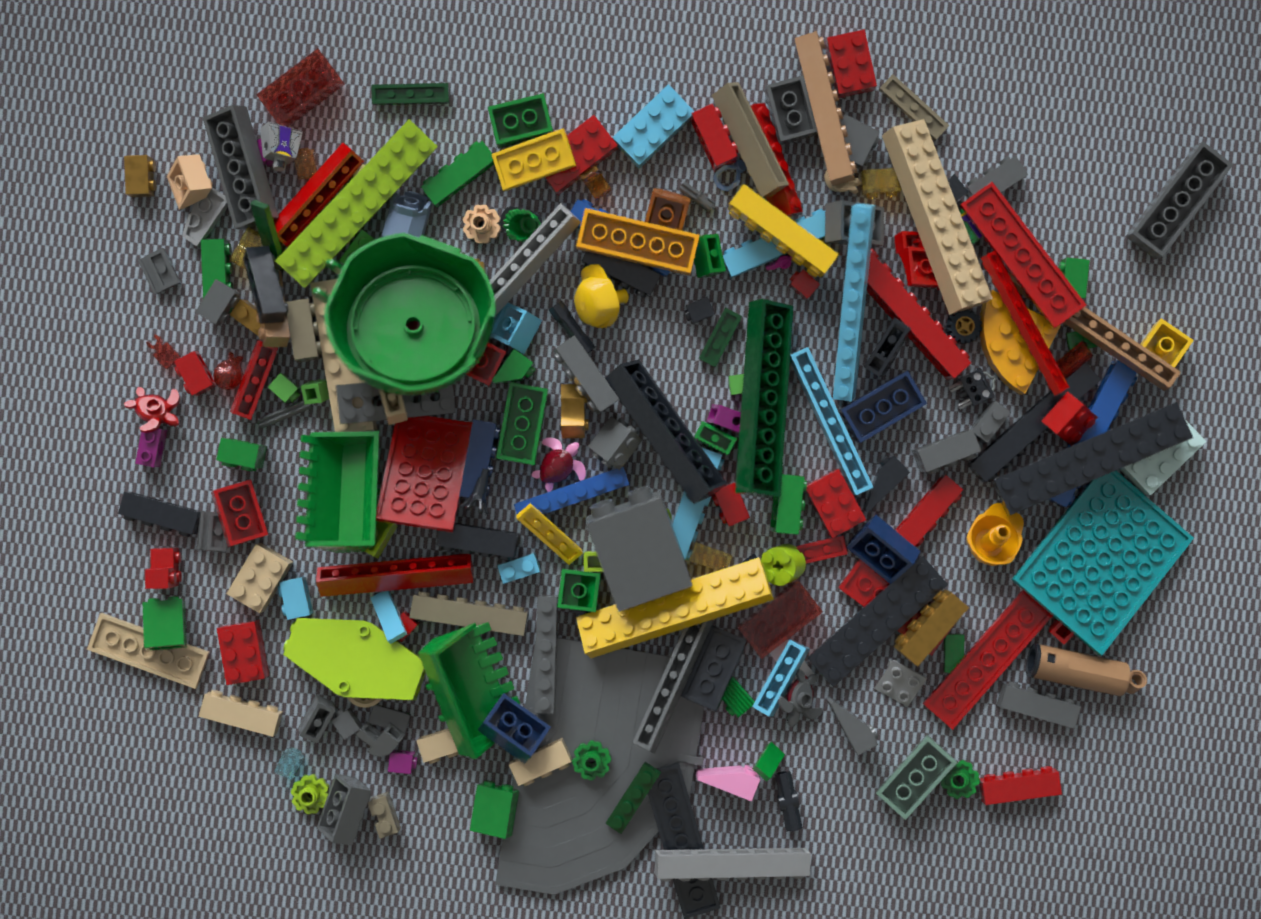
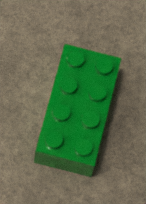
M510 382L497 459L536 465L549 389Z

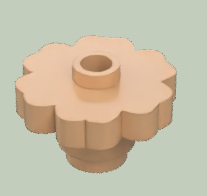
M475 205L474 210H468L463 217V222L466 224L463 227V231L466 233L467 238L475 239L476 243L488 244L491 238L496 239L501 232V227L498 225L501 217L495 209H489L487 205ZM484 221L483 227L480 228V223Z

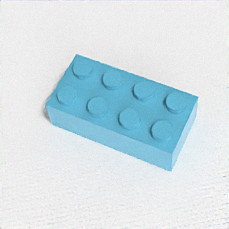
M668 84L612 138L617 143L618 148L640 169L690 121L691 113L695 111Z

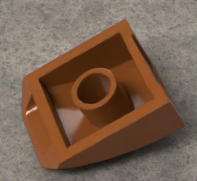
M654 188L645 222L682 231L691 198L664 189Z

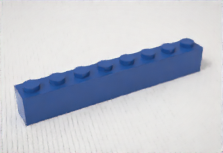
M1119 360L1111 362L1088 406V409L1098 417L1095 424L1088 428L1080 441L1074 445L1109 431L1112 420L1114 421L1119 415V406L1126 401L1129 387H1132L1137 380V373ZM1076 488L1047 500L1061 507H1067V505L1072 504L1075 498L1073 494Z

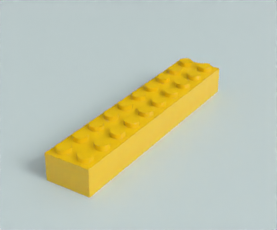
M756 558L692 579L693 586L620 612H618L615 604L596 610V612L576 617L585 654L590 658H594L774 600L760 558Z

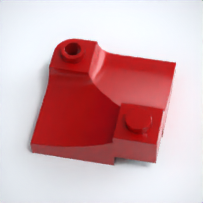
M901 231L894 236L896 254H899L903 262L908 286L931 287L940 290L919 233Z

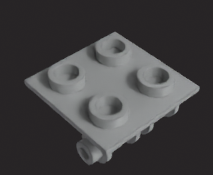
M890 660L887 664V670L874 689L908 707L927 677L915 672L906 665L898 663L897 660Z

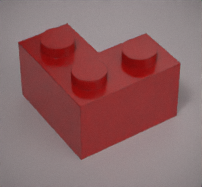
M179 547L150 549L151 568L145 569V589H169L179 586V582L182 580V573L179 571V563H181L182 559Z

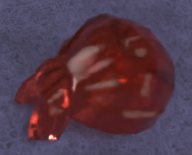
M229 352L227 360L217 365L213 378L219 388L233 390L240 385L243 378V371L240 366L243 359L242 356L234 358V353Z

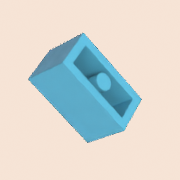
M536 553L497 565L503 584L541 571Z
M306 576L279 582L278 593L283 598L282 612L284 616H287V620L313 614Z

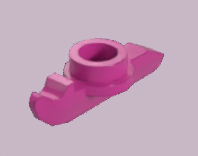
M789 254L782 255L778 260L766 265L765 268L767 270H774L778 267L787 269L791 265L792 257Z

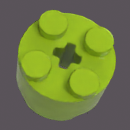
M782 544L762 554L761 561L764 565L768 582L782 586L797 580L804 573L806 567L805 557L802 552L800 553L796 549V546Z

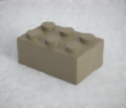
M309 299L286 302L288 304L287 319L294 360L297 363L320 360L319 355L322 354L320 341L316 339L319 333L317 322L313 321V317H316L314 303H310Z

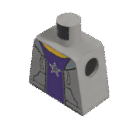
M267 122L260 129L263 157L273 161V170L284 171L285 164H290L297 157L303 131Z

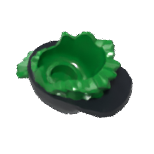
M513 206L504 209L500 220L501 228L507 233L509 239L516 240L517 242L526 241L543 223L538 213Z

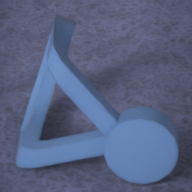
M738 160L734 165H724L714 174L716 186L723 191H729L738 186L740 183V173L746 170L744 161ZM727 169L736 170V180L731 185L725 186L720 183L719 174Z

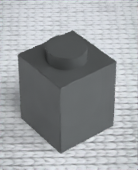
M351 707L347 710L342 708L334 714L335 718L332 720V723L344 740L363 727Z

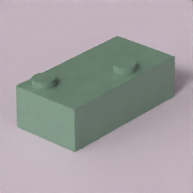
M927 734L876 790V794L906 820L956 765L957 760Z

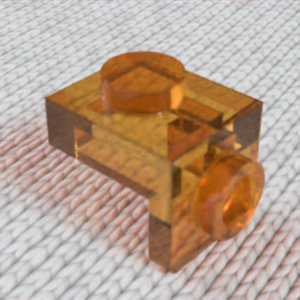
M298 149L294 162L299 180L311 178L317 172L314 149Z
M596 165L580 175L595 200L600 199L612 190Z

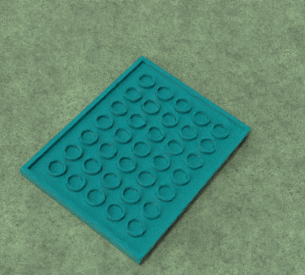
M1114 471L1088 483L1011 580L1095 653L1102 656L1194 537L1120 473Z

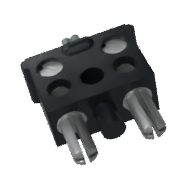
M978 367L975 368V371L959 378V382L949 386V390L954 392L963 387L964 390L959 392L958 395L960 399L966 396L968 399L958 403V406H961L959 407L961 410L969 405L975 406L989 398L994 399L993 391L995 390V381L997 379L995 375L991 376L988 372H983ZM984 374H986L989 378L993 379L992 389ZM967 378L971 379V382L969 384L966 383ZM972 386L975 387V391H974V392H971V391H970V388H971ZM975 395H979L978 401L975 400Z

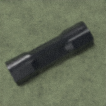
M563 301L558 302L549 309L551 315L561 325L569 338L575 335L587 354L595 349L596 346L575 321Z

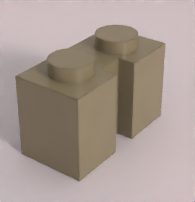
M389 791L371 797L367 803L372 817L377 815L378 820L375 823L379 838L398 833L401 826Z

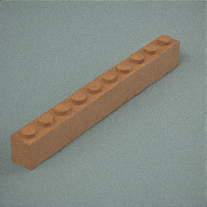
M1009 272V275L1018 292L1026 298H1028L1030 301H1032L1029 298V296L1025 293V291L1022 289V287L1019 285V283L1016 281V279L1013 277V275ZM1086 307L1063 322L1163 391L1169 389L1181 373Z

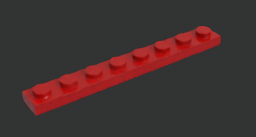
M993 251L981 257L984 268L988 271L993 285L1000 293L1002 302L1008 308L1011 319L1016 323L1021 337L1029 347L1030 354L1036 360L1039 371L1044 375L1049 389L1053 392L1054 396L1069 388V385L996 251Z

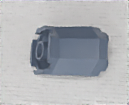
M411 191L405 192V195L400 196V192L395 193L390 200L382 237L398 233H407L420 238V235L424 236L432 208V201H427V197L423 194Z

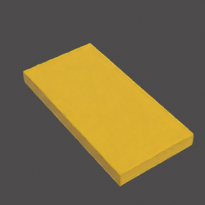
M564 128L491 154L504 192L576 167Z

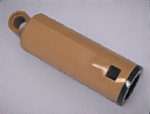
M1037 643L1032 644L1026 660V675L1030 678L1115 696H1123L1126 692L1129 694L1137 693L1147 684L1146 675L1140 670L1130 672V667L1126 662Z

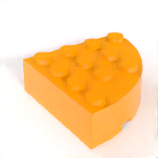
M991 290L990 293L993 299L982 304L980 313L982 331H980L979 336L982 350L989 366L1007 387L1022 395L1027 392L1038 371V364L1030 354L1029 347L1021 337L1016 323L1011 319L1010 312L1002 302L1000 293ZM1027 308L1048 348H1050L1061 325L1053 329L1044 316Z

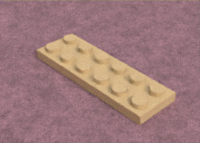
M100 613L87 648L89 651L194 689L198 687L210 654L209 651L187 644V648L147 651L144 648L143 627L104 613Z

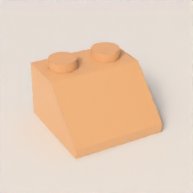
M200 154L178 156L167 174V179L180 210L205 199L212 189V182L207 176L206 166L202 162Z

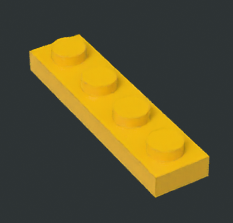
M531 503L516 515L517 520L568 565L583 554L582 549Z

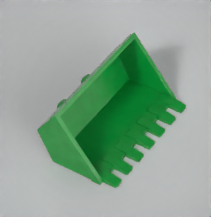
M489 622L478 626L476 623H472L464 628L433 638L418 652L429 679L426 689L434 691L442 715L438 716L439 721H446L459 755L468 756L471 759H477L495 744L480 733L478 728L503 693L514 689L512 681L501 685L498 679L509 674L507 667L504 666L494 670L492 664L503 660L501 652L488 655L486 651L497 645L495 637L486 640L481 638V634L491 630ZM518 696L511 697L514 701L520 704Z

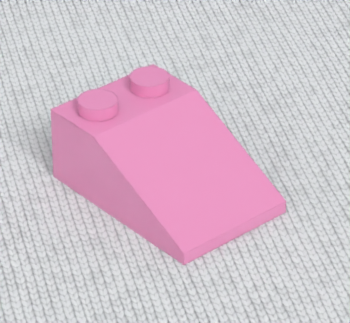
M738 765L697 769L696 771L697 780L749 801H752L760 782L759 775L749 765H745V767Z

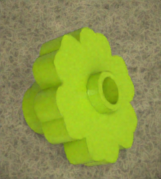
M315 774L304 775L301 781H296L291 789V794L294 796L292 804L299 811L304 809L306 814L318 813L320 808H323L325 805L329 784L326 783L324 778L317 779Z

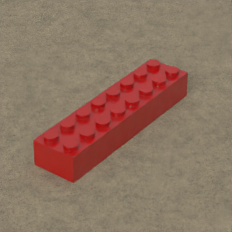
M871 248L867 293L892 320L897 318L911 328L907 337L946 380L954 379L971 364L969 361L970 356L963 349L960 351L956 346V340L951 335L947 336L942 331L944 327L938 321L934 322L932 320L929 310L917 303V297L912 292L908 293L905 290V284L898 277L895 279L891 274V268L886 263L882 264L877 259L879 258L878 254Z

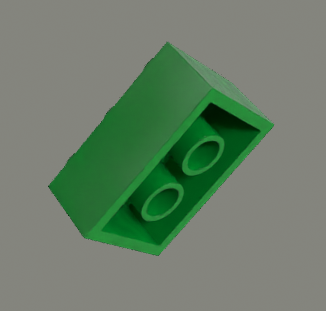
M544 93L488 107L498 149L520 144L553 132Z
M782 474L781 497H774L772 502L770 531L799 535V530L802 531L803 519H800L801 511H804L805 500H802L803 492H806L807 481L804 480V476Z

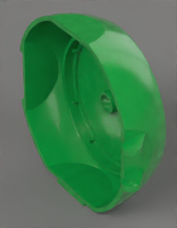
M398 233L378 238L359 248L346 260L344 267L334 260L328 259L325 265L339 275L338 280L330 295L318 288H313L312 295L326 304L324 308L326 332L334 351L342 363L360 380L377 389L393 394L423 395L442 390L454 384L468 374L482 357L495 321V298L492 286L483 268L473 257L462 254L461 249L420 235V238L407 233ZM410 321L420 323V327L414 331L409 330L406 326Z

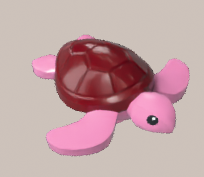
M543 439L542 444L552 448L553 451L546 454L542 460L540 470L533 471L531 476L536 479L541 478V481L546 483L545 488L547 492L553 490L554 483L569 477L572 470L576 472L580 481L584 480L586 476L584 464L572 458L579 451V443H571L563 450L562 444L558 439Z

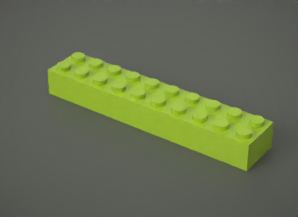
M408 119L276 259V262L299 284L306 288L326 267V261L335 258L438 146Z

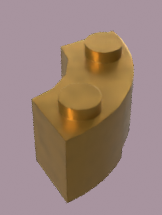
M561 384L562 439L585 438V430H589V419H585V403L588 401L577 392L576 384Z

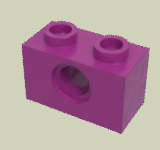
M158 428L148 433L141 432L135 464L161 467L168 430Z

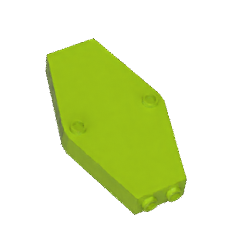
M297 618L292 623L290 638L286 640L283 646V655L337 695L347 698L417 700L426 675L420 657L399 641L390 644L384 631L377 625L362 620Z

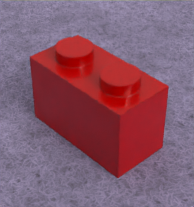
M193 351L174 361L176 367H174L179 377L183 378L185 382L183 385L188 394L198 396L217 386L200 352Z
M735 482L724 486L711 496L715 506H720L722 513H719L722 523H727L729 527L750 518L741 495L735 493Z

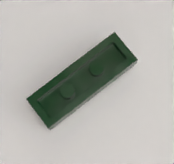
M725 307L698 359L716 367L742 316Z

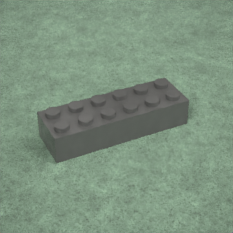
M230 105L203 117L234 228L251 229L256 227L250 203L254 200L269 205L273 220L279 218L247 107Z
M1202 141L1195 145L1125 237L1155 260L1163 257L1233 164Z

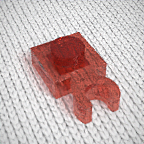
M154 335L157 343L152 345L151 342L147 341L146 344L149 348L156 350L153 356L165 369H169L174 364V361L182 356L169 342L163 345L162 338Z

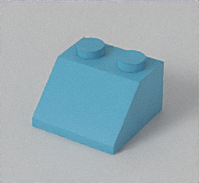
M507 303L497 314L490 337L525 354L542 320L513 304Z

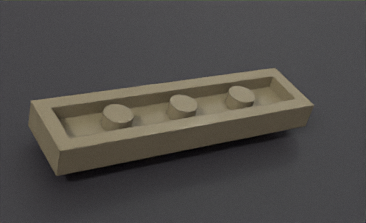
M892 74L879 88V91L912 121L925 119L933 140L936 141L949 127L939 115L895 75Z

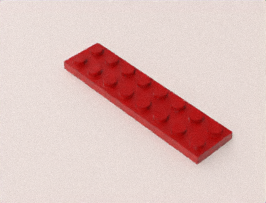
M993 182L960 204L962 210L991 248L997 252L1003 264L1053 329L1087 306Z
M1022 590L922 704L953 730L1053 615Z

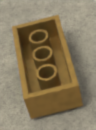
M940 590L933 597L934 601L921 610V616L917 620L914 619L907 627L908 631L904 635L900 634L895 640L896 644L893 647L917 667L969 609L964 602L948 590Z

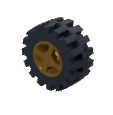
M967 309L951 314L947 319L945 326L946 334L951 335L957 344H967L979 337L980 331H982V321L979 320L980 317L975 314L976 312Z

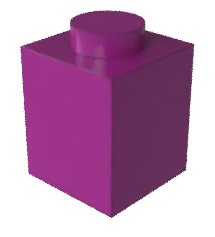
M394 749L389 756L388 772L411 774L413 769H417L418 758L415 757V752Z

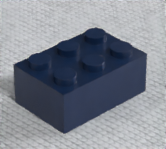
M874 515L853 536L847 546V549L890 584L896 581L915 563L920 553L919 549L877 515Z
M503 693L478 728V731L525 764L532 757L551 727Z

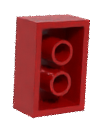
M865 29L827 37L825 49L830 62V72H832L835 82L833 83L834 90L837 91L838 98L874 91L877 84Z
M713 103L691 113L690 122L715 173L724 165L734 164L739 151L735 142L731 143L729 139L730 131L727 125H723L720 118H722L719 108H715Z
M834 469L807 484L805 493L829 537L834 538L866 520L839 469Z
M251 479L211 492L228 547L268 535Z
M260 619L216 628L226 685L265 679L269 676Z

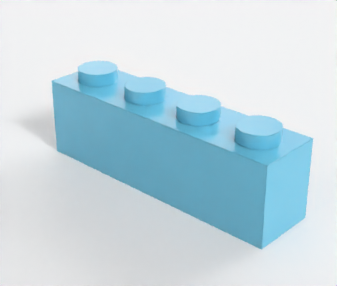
M789 639L752 706L753 708L769 717L774 716L779 707L778 699L780 696L784 697L797 670L800 669L810 651L808 647L793 639Z

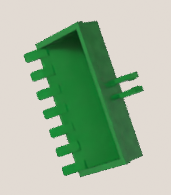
M379 431L311 432L310 436L301 435L300 441L309 444V451H300V458L308 460L309 464L308 467H299V474L308 477V484H298V490L307 493V500H297V506L306 509V516L299 515L296 517V523L305 525V533L296 532L295 539L303 541L304 547L317 548L334 553L362 552L375 546L376 507L378 505V500L376 499L381 489L377 488Z

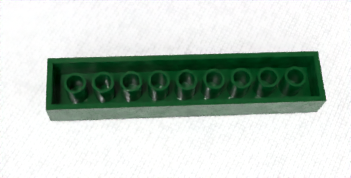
M767 299L751 301L748 308L735 493L762 498L781 497L794 306Z

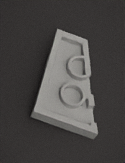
M212 187L205 199L194 203L182 234L185 239L195 246L201 247V240L208 237L228 208L225 195Z

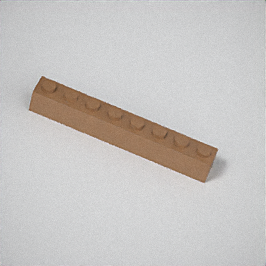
M817 31L796 37L794 39L832 186L853 181L855 180L854 173H857L855 162L850 160L849 155L853 153L850 143L846 144L845 137H848L846 126L841 125L840 120L844 118L841 107L837 108L836 105L839 98L837 91L832 89L831 84L835 82L832 72L828 73L827 66H830L828 55L823 53V49L826 48L823 37L819 38Z

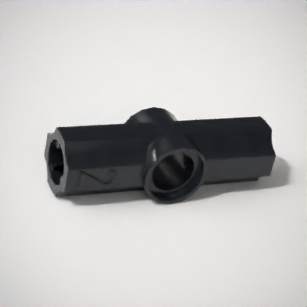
M791 771L778 772L774 776L778 790L779 807L783 813L785 828L787 832L797 831L803 827L799 813V800L797 792L794 790Z

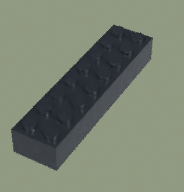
M639 359L619 364L605 377L610 387L618 396L620 403L630 413L631 419L640 427L643 436L652 444L653 450L659 454L664 466L671 471L675 481L683 488L686 497L693 504L713 496L727 484Z

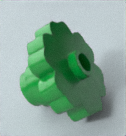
M590 740L588 744L581 743L574 751L576 756L572 760L574 771L577 773L581 772L583 779L592 781L596 776L602 778L609 771L608 763L611 762L609 749L602 748L600 741ZM588 758H594L595 762H589Z
M960 760L941 780L942 788L947 789V794L955 799H959L961 796L969 798L976 793V786L980 783L979 772L973 770V764L965 760ZM957 776H962L964 781L958 782Z

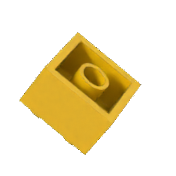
M1161 318L1153 325L1140 345L1175 368L1194 340Z

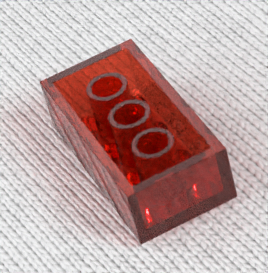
M317 48L256 95L279 125L289 127L344 86L345 83Z
M796 580L776 595L774 600L767 602L740 623L737 628L761 659H763L823 611L801 582Z

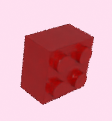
M1067 392L1044 417L1042 422L1073 446L1080 441L1087 429L1095 424L1098 417Z

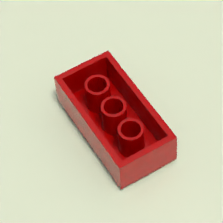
M592 115L567 135L576 167L544 178L557 196L618 149L617 143L595 115Z

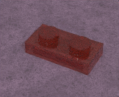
M1081 341L1056 361L1064 378H1067L1092 358L1093 354L1088 345Z

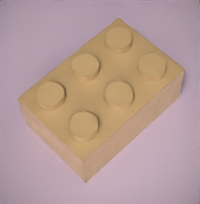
M262 543L255 544L229 588L227 595L258 613L264 612L278 590L279 582L283 581L293 561Z

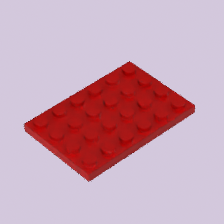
M422 416L411 417L406 421L395 423L376 510V521L453 532L472 428L471 422Z

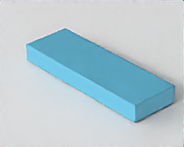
M381 591L372 596L371 601L388 642L392 644L407 635L390 591Z

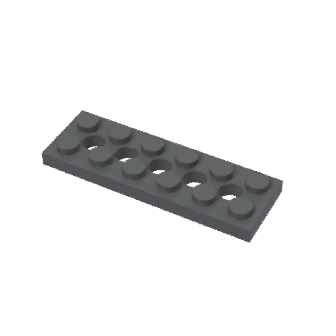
M367 383L335 386L340 424L387 420L383 402L379 407L372 404L373 396L381 398L379 389ZM453 384L437 391L439 394L437 401H432L429 398V393L420 395L418 403H413L410 400V395H402L407 418L456 413ZM354 398H360L363 401L361 408L357 409L352 405Z

